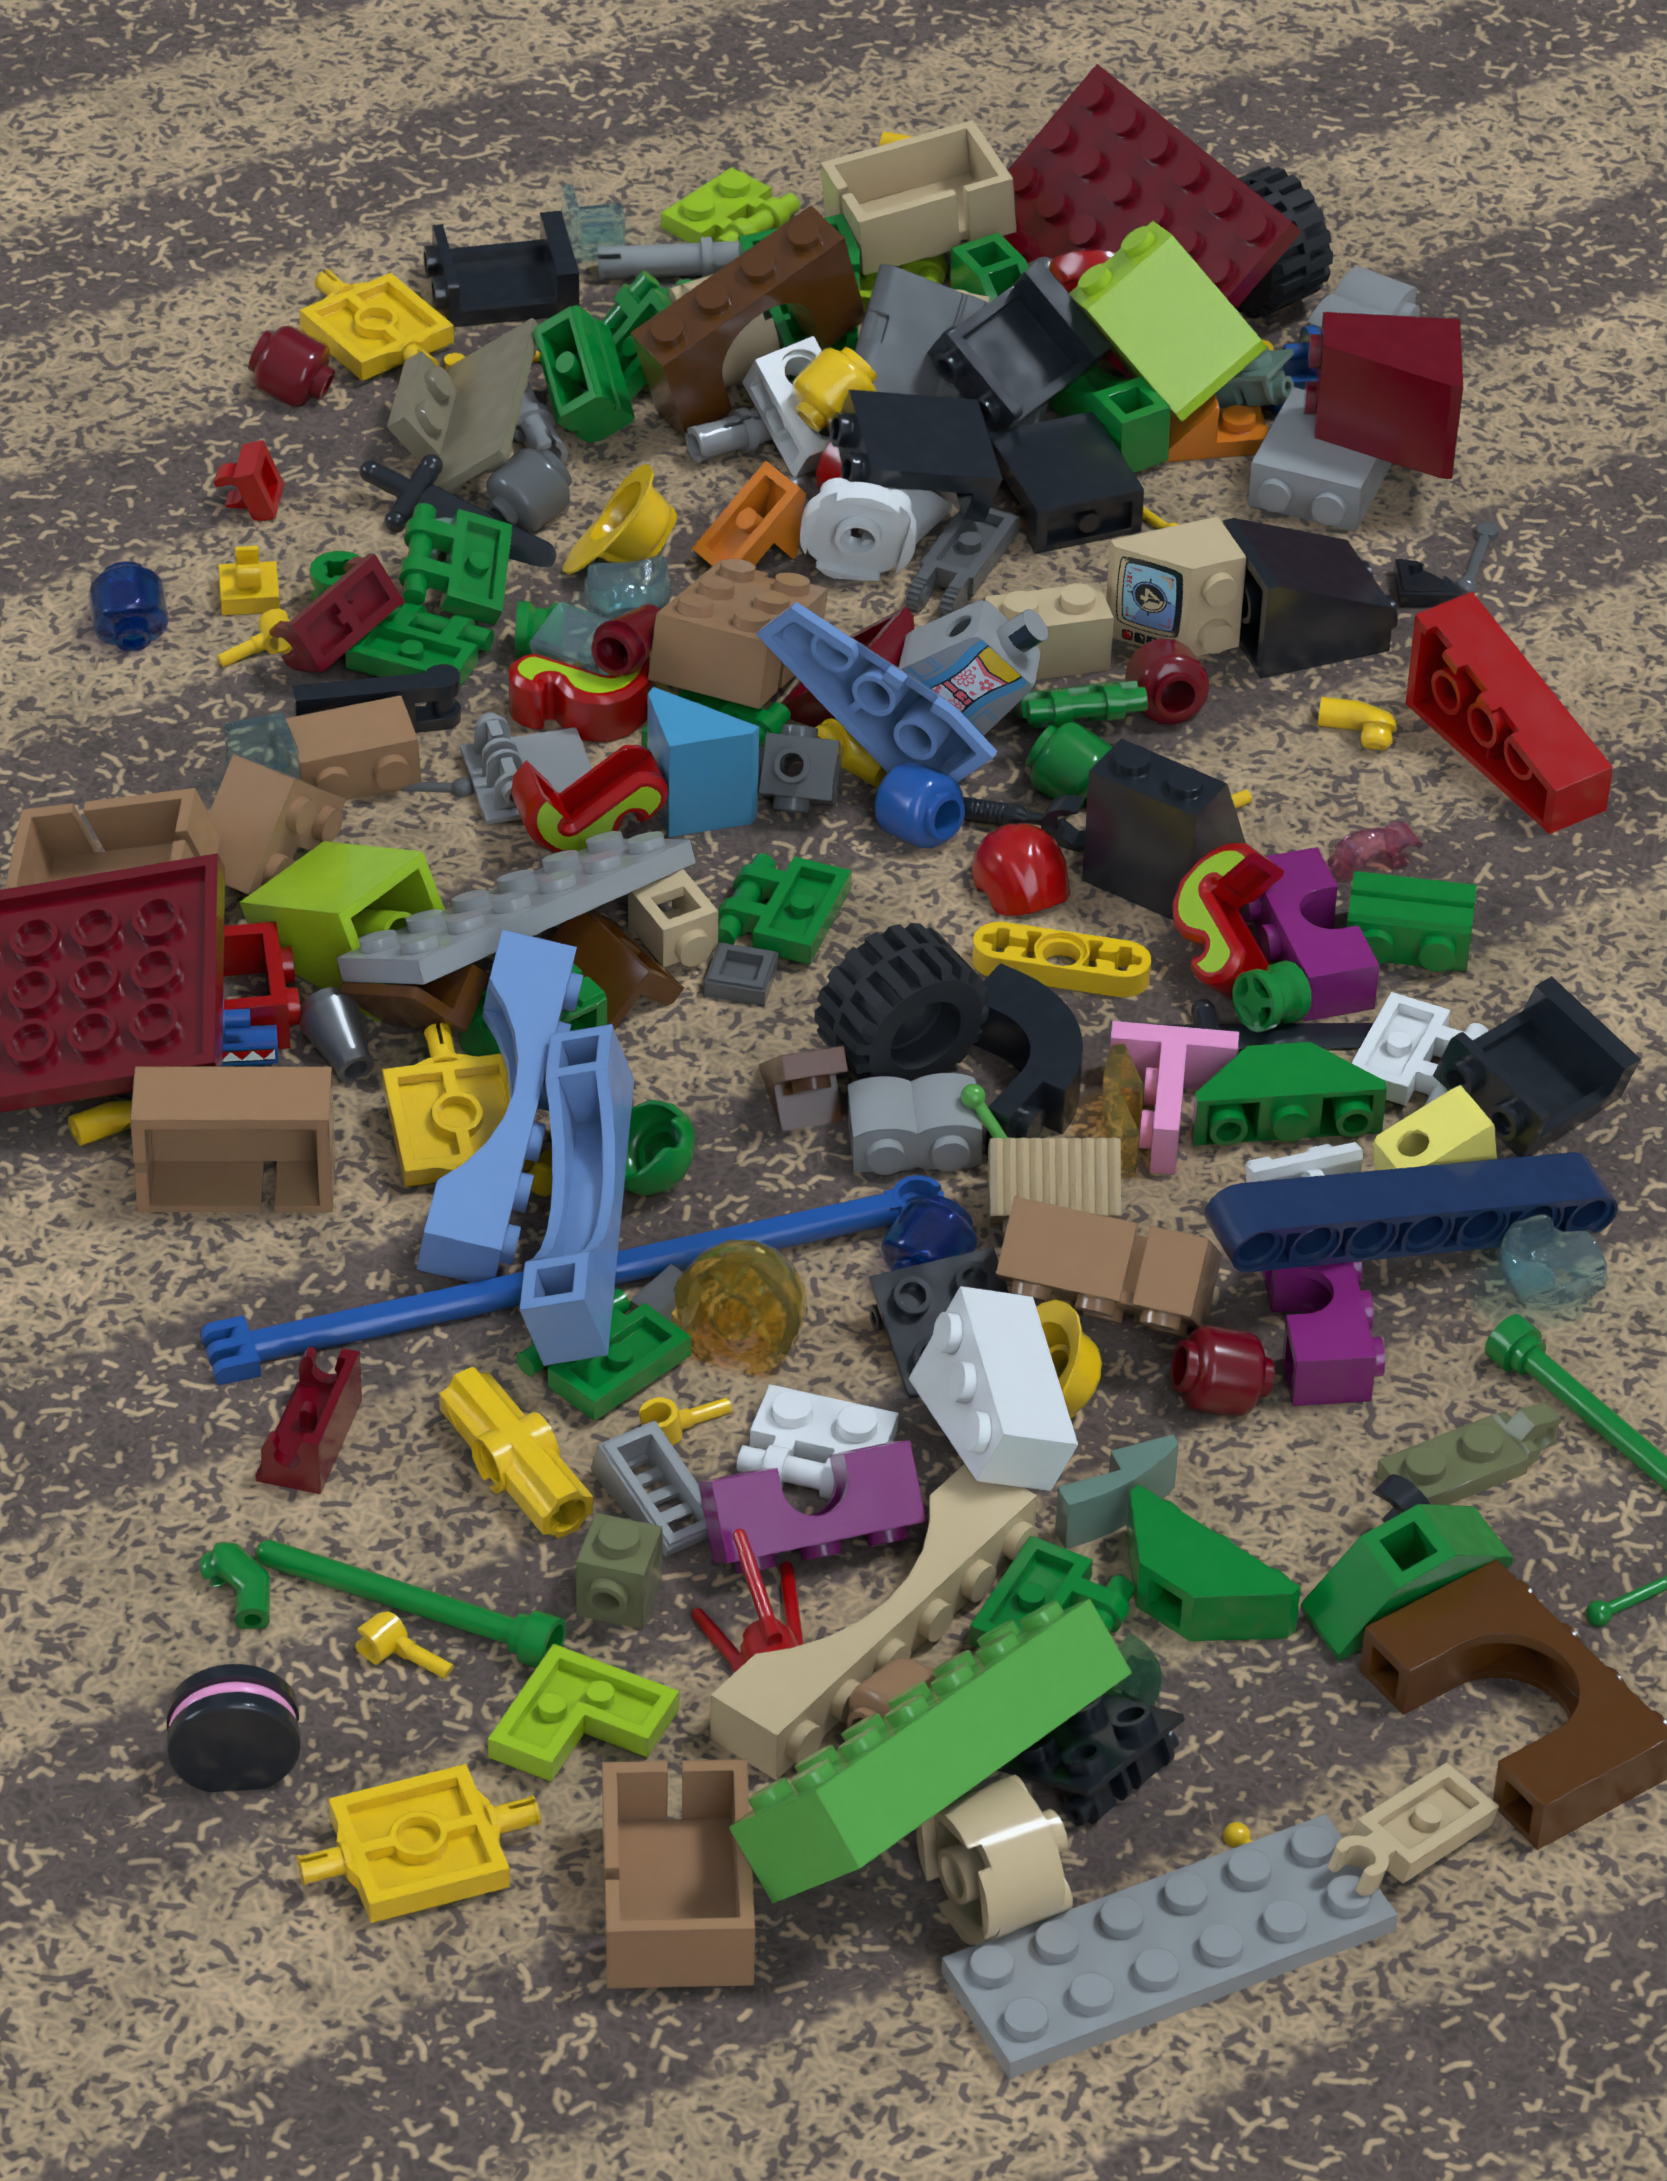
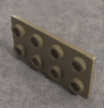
M533 318L454 363L448 369V373L442 367L436 366L423 351L405 360L387 428L420 463L423 457L428 454H435L441 458L443 469L433 485L454 495L463 487L466 481L483 471L485 473H492L508 460L511 454L510 448L515 428L519 421V412L524 392L528 386L527 380L532 360L536 354V344L532 331L539 324Z

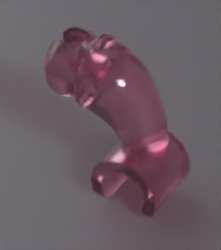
M1404 821L1392 822L1385 828H1365L1344 836L1335 844V851L1328 857V866L1333 868L1332 872L1343 879L1353 878L1354 871H1359V868L1365 866L1371 858L1380 852H1384L1394 867L1399 869L1408 866V863L1400 854L1402 850L1410 846L1422 848L1423 843L1409 824Z

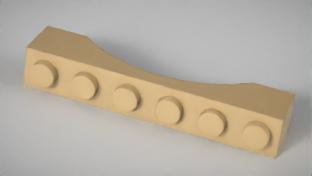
M964 1464L929 1496L928 1531L924 1548L910 1575L891 1597L860 1621L826 1638L790 1649L758 1653L751 1657L710 1695V1739L738 1757L747 1759L748 1763L775 1780L795 1762L799 1763L817 1752L823 1736L839 1721L847 1723L849 1716L848 1700L857 1685L888 1662L899 1658L910 1659L911 1654L926 1640L935 1642L940 1639L949 1628L954 1614L969 1600L978 1602L983 1599L991 1589L996 1575L1011 1561H1014L1030 1536L1038 1538V1528L1035 1527L1037 1495L1023 1487L976 1481L966 1464Z

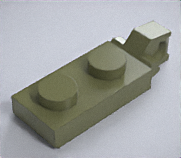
M1547 1402L1519 1409L1513 1417L1507 1412L1497 1413L1494 1417L1490 1415L1379 1459L1376 1476L1382 1482L1391 1474L1402 1476L1422 1491L1430 1504L1449 1505L1527 1474V1467L1540 1459L1539 1454L1541 1450L1558 1444L1557 1435L1561 1418Z

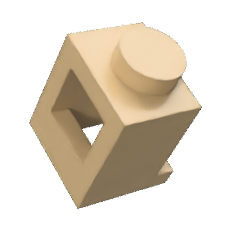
M681 869L628 893V931L634 938L639 937L664 968L682 962L685 966L693 967L704 962L718 945V910L686 871ZM672 900L671 910L662 912L657 906Z

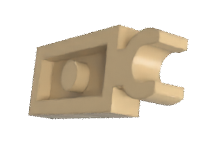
M1446 1762L1358 1818L1352 1834L1338 1841L1327 1868L1333 1873L1346 1865H1353L1362 1869L1363 1873L1355 1890L1360 1896H1367L1376 1892L1386 1871L1403 1884L1489 1828L1500 1806Z

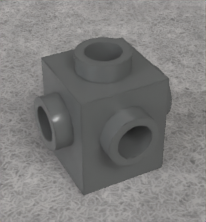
M784 724L782 725L781 734L766 733L765 747H759V793L764 798L774 799L772 809L778 811L807 814L809 813L810 803L836 806L843 755L841 743L837 740L817 738V728ZM802 761L804 763L802 772L795 777H788L787 772L790 765L794 762Z

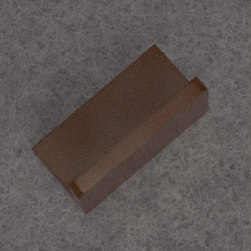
M589 910L563 922L550 940L577 947L574 964L582 970L583 977L588 976L604 990L607 998V1025L612 1024L614 1030L640 995L668 1006L675 1002L685 988L618 923L596 911Z
M471 963L426 984H375L343 981L339 994L351 997L358 1003L360 1008L392 1026L426 1029L428 1026L436 1024L437 1030H440V1023H445L451 1027V1031L467 1032L490 974Z

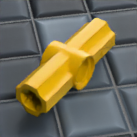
M471 1367L455 1374L447 1388L439 1393L440 1411L471 1447L472 1457L479 1475L483 1480L490 1478L495 1483V1485L490 1486L494 1493L499 1494L506 1490L543 1535L551 1534L559 1539L579 1530L584 1520L593 1513V1496L560 1458L556 1437L545 1418L537 1412L524 1415L489 1372L481 1373L475 1367Z

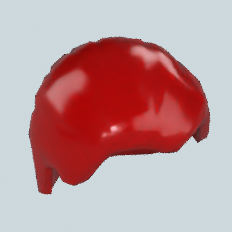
M1012 823L997 828L995 832H990L982 839L981 844L977 846L973 854L972 876L976 890L986 893L994 911L1004 916L1032 914L1064 903L1071 893L1066 859L1058 847L1057 841L1043 829L1032 824Z

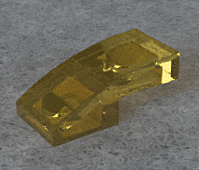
M1125 1044L1112 1045L1107 1057L1103 1077L1100 1138H1120L1121 1179L1136 1176L1139 1142L1138 1129L1141 1128L1144 1084Z

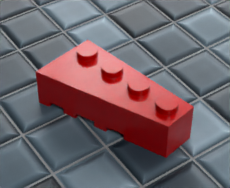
M1469 592L1415 614L1405 704L1547 833L1552 834L1606 811L1613 766L1473 592Z

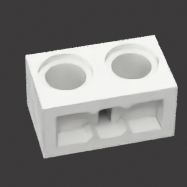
M814 336L755 359L742 382L794 477L817 469L821 454L830 440V437L817 433L797 415L794 408L800 402L795 396L793 385L785 376L794 375L797 377L821 352Z

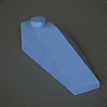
M798 602L793 603L764 625L756 634L887 773L905 762H917L946 773L959 782L991 760L998 752L950 701Z

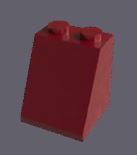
M1323 312L1321 334H1310L1308 368L1317 369L1316 381L1306 380L1304 391V415H1314V438L1440 479H1452L1464 387L1460 319Z

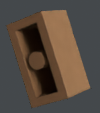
M401 696L284 719L288 763L293 777L346 798V800L398 791L406 786L422 782L418 738Z

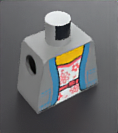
M978 600L906 634L899 669L950 701L984 736L1033 688L1041 656L1037 645L1047 639L1048 630L1040 615L1031 609H1026L1013 619L1008 620L989 601Z

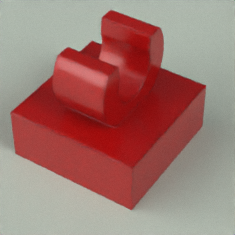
M264 440L242 444L237 463H226L218 467L213 483L216 488L226 485L237 487L238 490L228 492L225 502L226 508H247L252 519L257 521L275 519L285 484Z

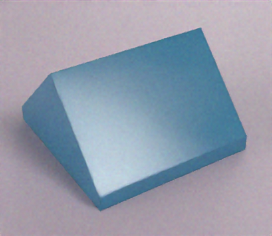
M653 687L648 692L647 748L654 755L668 785L669 795L666 804L659 811L668 837L752 824L757 818L759 726Z

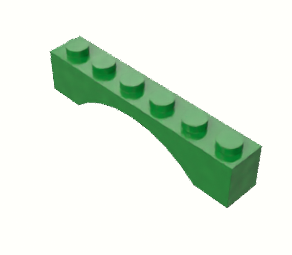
M997 232L951 248L950 288L964 290L971 294L990 296V303L1013 286L1029 266L1027 261ZM1095 366L1048 402L1061 417L1092 411L1133 473L1169 460L1170 405L1141 376L1131 379L1116 377Z

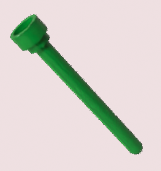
M1520 1314L1511 1315L1496 1326L1485 1345V1354L1505 1372L1513 1369L1519 1375L1527 1373L1531 1375L1667 1492V1456L1545 1353L1546 1345L1541 1341L1542 1334L1536 1327Z
M270 1539L260 1542L255 1550V1557L262 1566L507 1644L508 1652L517 1655V1660L520 1664L535 1669L553 1644L561 1647L564 1646L566 1621L561 1617L539 1610L533 1611L530 1615L520 1613L516 1618Z

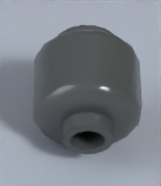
M518 450L497 468L487 480V493L491 500L487 503L488 512L527 532H537L562 512L570 502L569 486L572 483L571 476L564 464L550 451Z

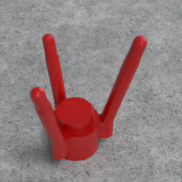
M738 1528L733 1532V1538L759 1620L750 1624L743 1632V1642L740 1646L741 1652L702 1608H694L691 1612L693 1620L728 1661L733 1673L755 1654L790 1649L804 1644L792 1563L785 1561L780 1565L781 1590L786 1625H783L774 1616L754 1552L751 1549L747 1534L742 1528Z

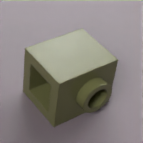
M595 1513L576 1561L577 1616L644 1629L662 1582L663 1526Z

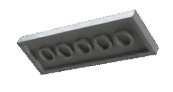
M610 831L594 835L586 840L588 847L579 852L568 850L554 853L542 859L543 867L538 870H520L499 877L497 879V888L490 891L481 889L459 894L451 899L453 907L449 909L419 912L405 919L407 927L401 930H382L361 937L359 939L360 948L337 957L342 980L346 982L426 984L496 953L502 930L534 936L695 864L690 839H664L663 832L660 831L639 834L629 839H623L621 831Z
M1324 1814L1062 1912L995 1940L990 1939L942 1957L941 1974L1010 2079L1396 1931L1398 1914L1380 1889L1367 1896H1360L1355 1891L1363 1873V1870L1359 1867L1346 1865L1334 1873L1327 1868L1338 1841L1343 1837L1328 1816Z

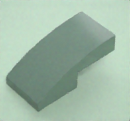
M1174 1435L1112 1450L1110 1452L1109 1473L1058 1486L1055 1532L1065 1549L1088 1543L1126 1526L1129 1493L1136 1485L1143 1486L1162 1499L1175 1488L1179 1443Z

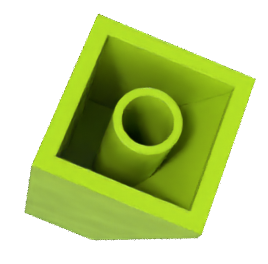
M1154 221L1147 226L1135 229L1127 235L1121 244V249L1104 264H1097L1088 269L1079 279L1078 286L1069 293L1111 344L1112 347L1110 349L1133 378L1141 376L1170 405V413L1181 422L1268 348L1175 237Z
M329 841L320 843L239 902L248 924L277 922L280 947L292 946L295 974L321 989L329 987L341 988L343 980L337 957L360 948L359 939L361 937L382 930H401L407 927L405 919L419 912L435 909L445 910L423 851ZM359 1007L360 1012L377 1022H381V1020Z

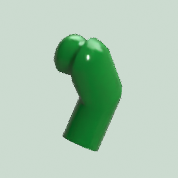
M231 1542L216 1543L213 1551L204 1553L200 1558L199 1571L204 1580L211 1578L210 1586L223 1587L229 1583L236 1590L235 1622L239 1628L265 1629L270 1623L271 1580L268 1572L239 1544Z

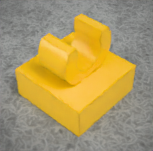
M258 545L235 547L236 563L218 564L222 615L265 613L271 609H280L277 562H259Z

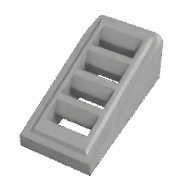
M655 1420L598 1444L591 1465L592 1472L604 1489L632 1520L663 1526L662 1554L665 1557L709 1538L698 1483ZM645 1463L650 1466V1470L636 1476L631 1470ZM660 1480L667 1485L648 1494L644 1490V1487ZM675 1497L682 1502L661 1513L656 1507ZM691 1514L699 1521L676 1532H673L668 1525Z

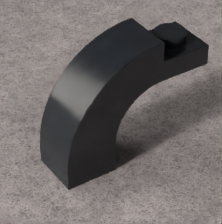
M1000 963L983 983L989 993V1000L985 1004L989 1008L987 1020L979 1027L983 1032L977 1043L973 1045L1002 1057L1014 1065L1020 1073L988 1108L1008 1138H1038L1043 1127L1063 1134L1076 1115L1080 1101L1084 1049L1080 1026L1069 1006L1048 986L1021 971ZM987 1129L985 1147L986 1152H988L989 1141L992 1138L991 1134Z

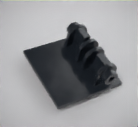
M994 1247L869 1277L877 1303L869 1307L870 1320L875 1331L886 1330L909 1399L919 1397V1394L908 1378L933 1335L938 1316L942 1312L947 1311L959 1287L1009 1293L1006 1282L996 1274L999 1262Z
M1104 1693L1003 1765L998 1771L1063 1789L1067 1800L1063 1803L1062 1808L1068 1820L1077 1826L1083 1825L1086 1821L1095 1824L1104 1814L1117 1805L1115 1797L1120 1801L1125 1800L1131 1795L1132 1788H1140L1147 1779L1163 1766H1167L1173 1761L1175 1756L1174 1750L1178 1747L1179 1742L1172 1730L1181 1724L1185 1718L1181 1713Z

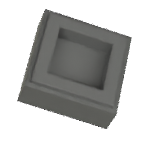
M718 942L704 981V996L765 1006L779 966V952Z

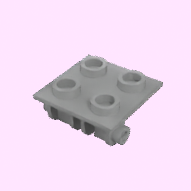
M485 713L479 717L474 727V743L460 745V752L486 825L521 819L511 794L513 775L525 761H528L558 793L592 769L578 730L575 727L510 737V727L505 718L495 713Z

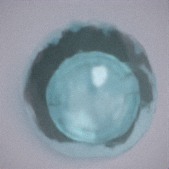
M658 555L634 562L595 563L589 565L584 591L590 611L601 623H604L643 604H652L661 610L669 603L672 595V581L666 557Z
M1538 1215L1513 1222L1500 1242L1498 1265L1507 1289L1522 1304L1532 1309L1546 1312L1571 1308L1594 1296L1607 1286V1281L1609 1280L1607 1262L1598 1242L1588 1231L1561 1232L1554 1228L1551 1217L1548 1215Z

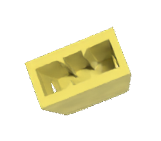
M1461 1085L1449 1090L1378 1134L1372 1142L1375 1171L1497 1159L1494 1124Z

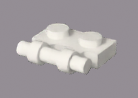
M1391 992L1355 1055L1352 1064L1385 1080L1387 1087L1386 1100L1406 1106L1415 1090L1428 1095L1429 1098L1425 1103L1427 1105L1448 1092L1433 1077L1438 1064L1431 1063L1430 1061L1433 1055L1442 1058L1450 1039L1463 1031L1448 1027L1451 1010ZM1472 1023L1464 1033L1474 1040L1489 1030L1484 1025Z
M769 1384L750 1429V1446L742 1445L736 1469L738 1472L743 1473L762 1468H778L782 1487L784 1482L817 1489L819 1490L820 1497L829 1499L834 1486L829 1454L892 1442L898 1430L899 1413Z

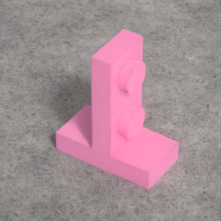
M1112 1021L1108 1082L1145 1085L1143 1105L1155 1106V1111L1142 1110L1139 1148L1152 1149L1151 1173L1175 1175L1183 1088L1199 1090L1235 1058L1238 1053L1239 1032Z

